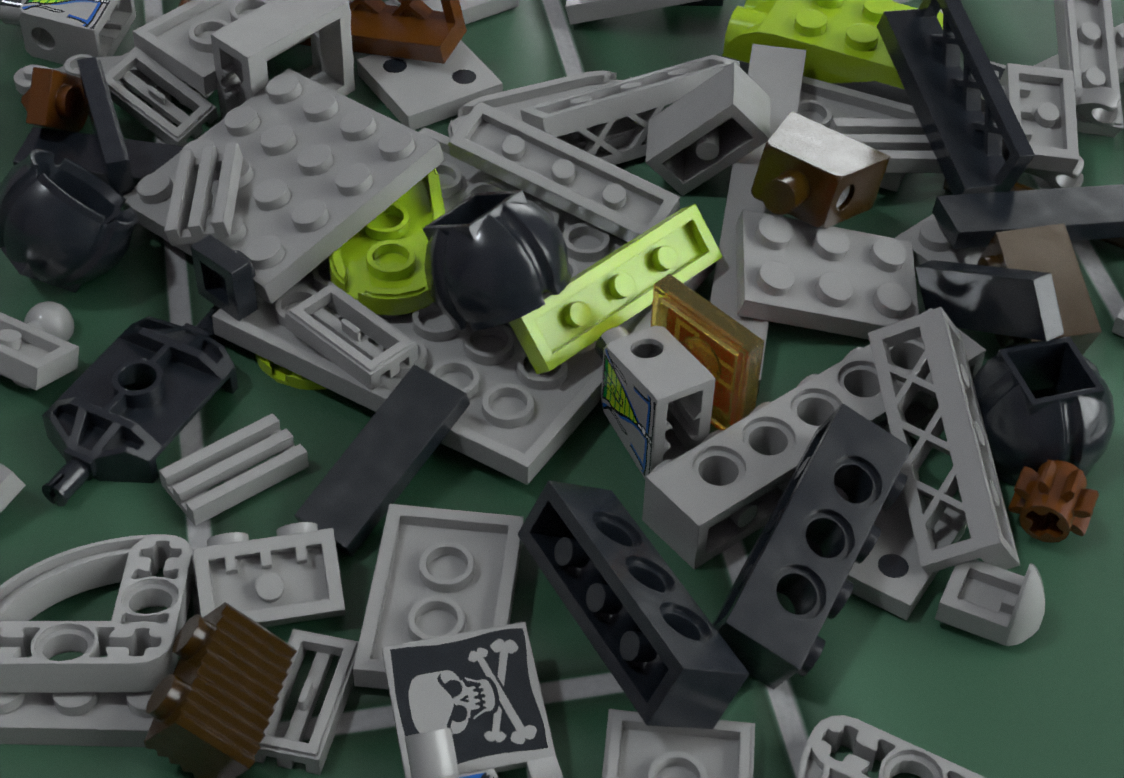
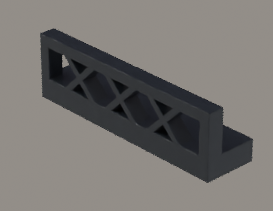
M923 0L918 9L885 11L877 24V29L952 194L1011 191L1035 154L961 1ZM940 9L943 12V29L937 18ZM960 49L964 56L963 71L960 67ZM981 94L985 100V117L981 111ZM1002 138L1010 152L1006 162L1002 155Z

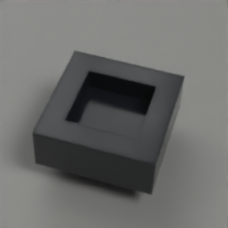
M208 235L191 245L199 295L237 321L258 310L253 279L256 276L255 269L243 252L231 249L212 235Z

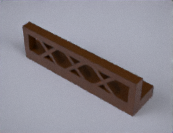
M348 0L351 10L353 52L445 64L467 31L459 0H441L443 11L432 10L422 0H397L400 3L398 6L387 5L382 0ZM311 38L299 44L311 46Z

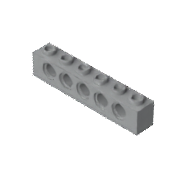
M958 329L962 336L973 379L982 367L986 349ZM922 336L889 347L893 366L908 373L912 372L925 351ZM871 345L853 349L839 363L820 374L807 376L796 388L776 400L761 403L749 416L725 430L712 432L701 444L676 459H668L658 464L645 478L642 520L695 570L765 526L815 431L842 403L890 433ZM929 373L925 380L933 384L931 373ZM896 380L900 391L904 383ZM918 390L904 413L906 423L919 429L928 424L939 408L937 398Z

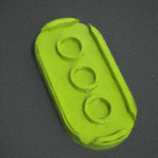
M436 168L329 256L331 283L345 291L375 314H408L424 309L434 302L428 290L424 263L428 239L423 228L445 214L440 179Z

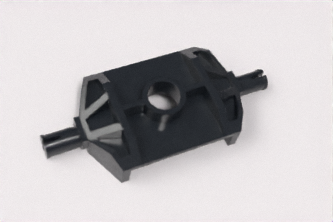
M214 305L196 326L189 323L180 326L151 316L132 323L42 415L48 439L66 461V464L51 480L42 486L44 496L51 503L55 504L57 501L58 506H65L83 483L93 478L98 481L154 483L159 477L156 463L157 457L221 387L226 392L234 394L238 389L235 365L224 346L216 342L220 336L214 334L212 315L220 308ZM147 382L153 383L143 390L130 391L125 389L127 386H140Z

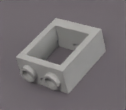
M272 0L211 33L221 119L229 111L239 107L266 87L269 82L267 59L309 35L311 38L313 65L299 72V74L344 96L355 91L349 1Z

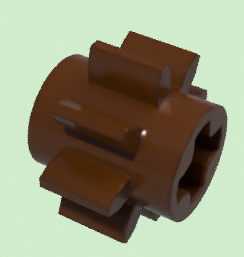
M1047 460V462L1039 467L1038 472L1026 466L1022 468L1008 509L1010 512L1020 514V525L1028 535L1039 541L1055 543L1064 540L1070 531L1079 536L1085 535L1099 492L1093 489H1086V477L1083 471L1075 465L1060 460Z

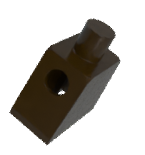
M791 112L769 138L764 147L751 188V194L754 198L762 201L767 209L774 214H789L816 228L826 229L868 211L873 207L891 156L802 115Z

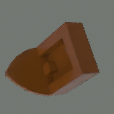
M33 67L31 88L21 98V103L27 111L26 123L43 128L80 132L89 115L81 78L54 69Z

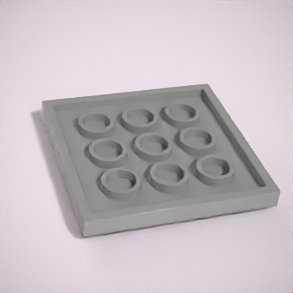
M289 68L282 74L272 78L265 88L239 107L229 111L220 122L196 140L186 144L182 149H192L195 158L201 157L202 148L205 146L214 145L217 153L221 154L224 153L225 143L237 141L243 155L231 235L229 238L218 240L233 250L243 252L248 257L256 273V276L253 277L255 293L270 304L274 303L327 259L332 252L339 249L445 160L438 141ZM180 152L155 172L143 177L131 193L123 195L126 199L122 206L123 210L128 208L134 209L139 218L138 224L168 242L169 240L164 229ZM215 171L211 190L213 195L211 210L207 212L205 226L212 225L211 221L220 171ZM195 243L176 247L192 256L191 245Z

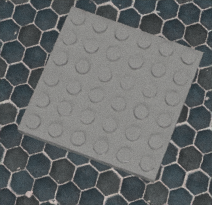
M426 127L419 131V133L439 142L445 159L436 167L440 179L445 213L475 193L520 190L451 156L448 145L450 137ZM523 191L527 200L532 201L546 211L558 225L568 249V268L572 277L628 243ZM329 257L274 303L270 304L256 295L258 310L240 321H237L222 309H219L212 315L215 335L377 412L414 364L465 392L470 403L441 441V444L526 485L530 483L601 400L603 361L595 351L597 341L553 370L536 374L509 322L493 328L472 331L469 323L466 321V328L457 330L452 325L450 319L434 302L424 309L408 314L378 315L418 344V360L411 365H407L403 361L400 362V373L391 379L382 374L380 376L381 385L372 391L286 328V311L331 284ZM716 262L680 286L693 294L715 269ZM674 290L618 327H624L630 334L652 326L664 327L672 316ZM544 291L542 296L549 293V291ZM327 306L322 307L329 313L334 315L336 318H338L340 321L343 319L339 314H336ZM361 332V336H363L365 339L374 344L383 352L386 351V349L383 346L376 343L369 336Z

